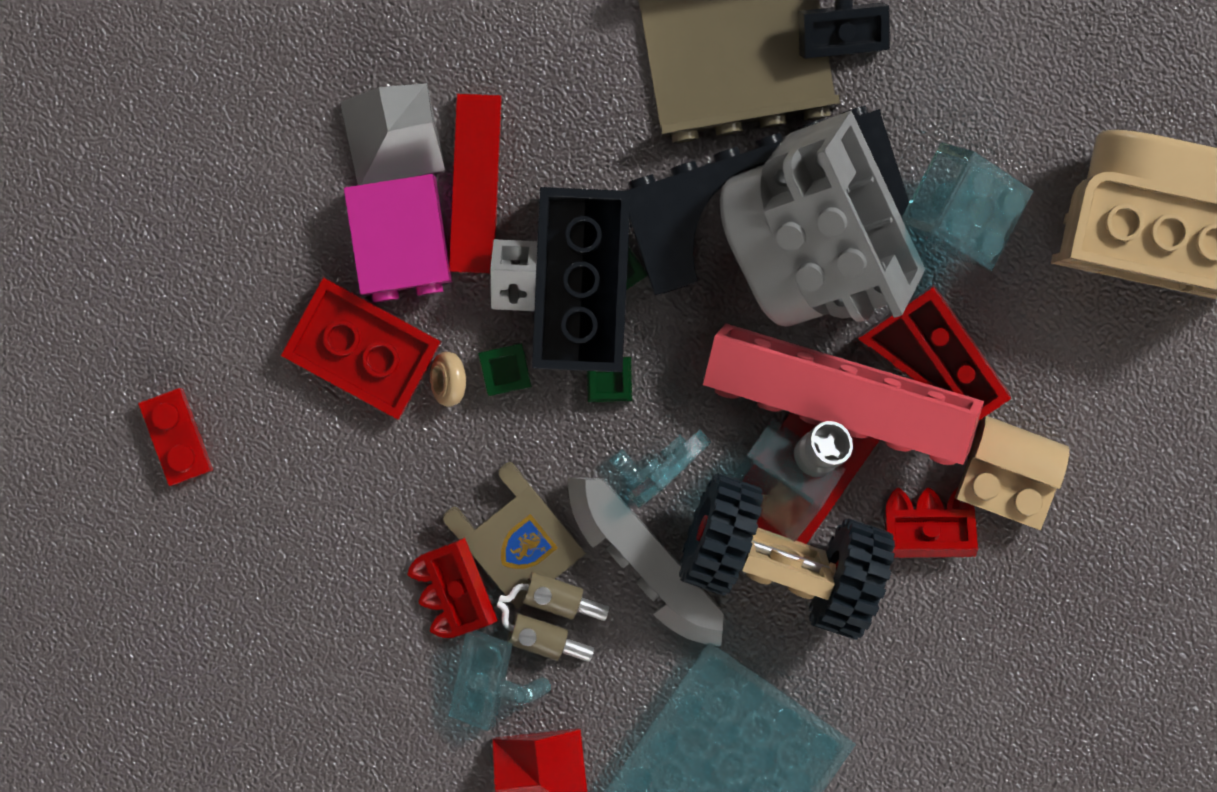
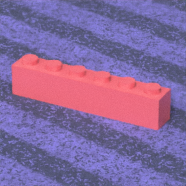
M726 323L714 336L703 382L704 386L714 388L715 393L722 397L730 399L743 397L753 400L762 409L772 412H780L782 410L798 414L801 420L814 425L825 421H834L843 425L852 437L867 438L870 436L886 441V445L894 450L903 452L919 451L928 454L931 460L943 465L964 464L969 454L984 401Z

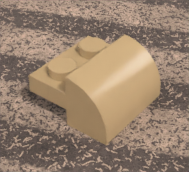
M985 416L981 419L968 454L969 460L954 498L1041 530L1056 489L1061 488L1069 460V446Z

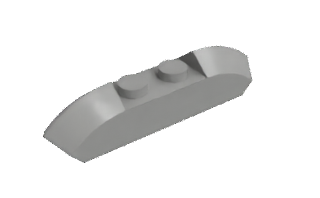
M568 477L570 504L582 534L593 548L607 538L612 544L606 550L623 569L630 563L641 575V578L636 583L653 602L660 596L664 603L653 615L669 629L687 639L702 644L721 646L724 613L718 604L703 588L680 580L679 571L681 566L679 561L603 478Z

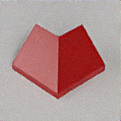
M581 728L493 737L495 792H588Z

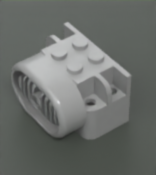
M851 110L788 134L782 139L765 165L731 177L722 188L720 214L727 241L756 301L767 317L774 323L783 327H791L827 314L841 319L852 317L856 322L868 320L875 309L887 305L894 318L903 315L925 271V267Z

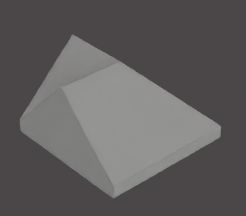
M427 83L378 87L340 102L358 185L446 171Z

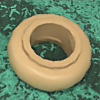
M447 351L440 353L434 358L430 371V384L433 395L439 404L446 407H452L460 403L466 388V374L461 359L456 354Z

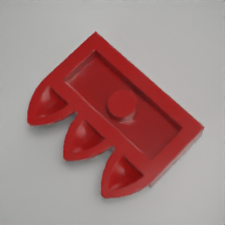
M957 487L948 500L947 509H944L943 503L936 492L931 488H926L918 499L916 509H913L908 495L902 489L896 488L888 498L884 515L885 531L892 533L894 536L895 547L892 553H895L894 558L976 557L978 540L974 505L954 498Z
M465 538L424 553L411 563L407 573L409 577L417 581H432V584L427 586L422 592L418 601L419 604L428 609H443L444 611L431 624L430 632L442 638H454L498 621Z

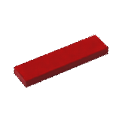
M457 94L450 272L490 274L493 242L496 239L501 95Z

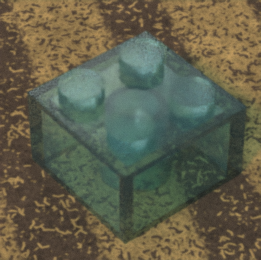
M941 142L910 200L902 220L906 227L957 259L992 271L1033 190L976 152Z

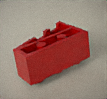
M934 284L911 299L903 315L894 318L892 313L860 334L858 338L915 381L984 401L979 420L1011 400L1009 391Z

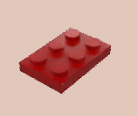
M323 277L281 356L400 420L442 341Z

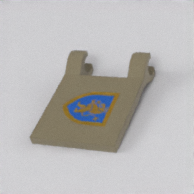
M507 462L499 469L498 474L515 497L476 529L456 506L451 507L445 512L443 517L444 523L459 540L466 539L471 554L506 596L510 594L516 585L526 584L531 572L555 579L586 554L512 462ZM524 590L519 591L515 598L511 600L516 609L523 605L521 602Z

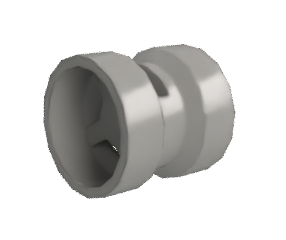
M834 421L822 422L796 443L794 449L795 461L805 474L812 477L825 476L851 456L853 450L852 437L843 425Z

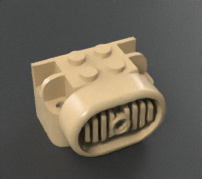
M1106 130L1100 132L1095 139L1087 179L1076 186L1072 195L1069 213L1065 214L1063 224L1066 226L1060 253L1052 255L1051 264L1217 300V148L1136 131Z

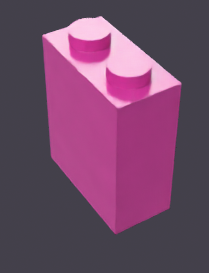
M433 174L344 188L361 295H372L373 303L399 299L398 291L416 288L417 296L441 293L443 292L442 284L452 283L437 180Z

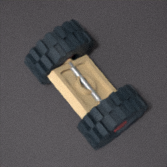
M719 473L713 475L712 480L707 484L706 492H703L700 498L699 507H696L692 525L689 526L688 538L684 543L682 551L684 555L680 560V580L725 596L726 593L732 590V585L736 584L739 578V571L741 570L746 572L750 579L758 583L769 585L773 581L787 586L797 596L812 599L809 605V611H811L809 621H811L812 626L853 640L861 638L864 635L865 629L868 630L872 624V616H876L879 610V601L881 598H884L886 592L884 588L886 581L890 579L892 570H889L894 562L895 554L892 553L895 547L893 534L848 518L843 520L842 525L837 527L835 537H831L828 543L829 548L826 552L825 550L758 528L757 520L761 516L762 508L760 505L763 502L762 489Z

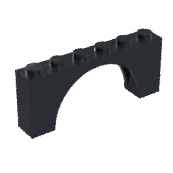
M866 106L851 109L900 216L909 215L912 213V209L880 109L869 113ZM822 119V120H818V121H814V122L805 124V125H803V126L798 127V130H800V129H802V128H805V127H808V126H810V125L816 124V123H818V122L824 121V120ZM781 133L755 141L757 149L740 154L738 147L713 155L715 162L698 167L696 161H691L671 168L672 176L655 181L654 175L651 174L628 182L630 190L627 191H631L629 219L654 297L698 282L694 266L693 245L701 213L712 196L728 179L765 165L782 141Z

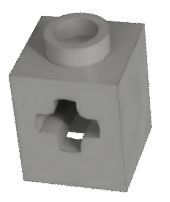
M494 239L490 269L491 309L535 311L538 241ZM511 260H520V265L511 264Z

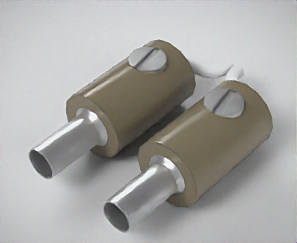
M531 572L526 584L516 585L507 596L500 595L496 607L502 610V624L509 630L507 637L508 645L556 661L559 660L562 653L587 662L591 661L594 647L567 639L568 630L519 613H516L512 624H510L508 621L509 609L503 602H510L519 591L524 590L521 603L571 620L574 619L578 612L605 621L609 612V606L582 598L583 588L535 572Z

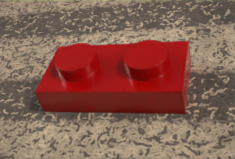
M177 388L138 403L169 486L213 471L183 388Z

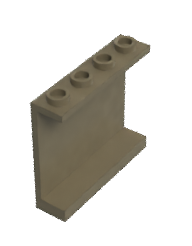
M639 0L662 138L672 137L673 144L699 139L698 132L713 129L716 130V136L740 133L743 131L742 124L760 122L761 129L787 124L786 117L801 114L804 115V121L824 119L831 116L830 109H836L839 106L840 99L839 94L835 95L829 56L805 59L799 55L798 11L820 9L819 0Z

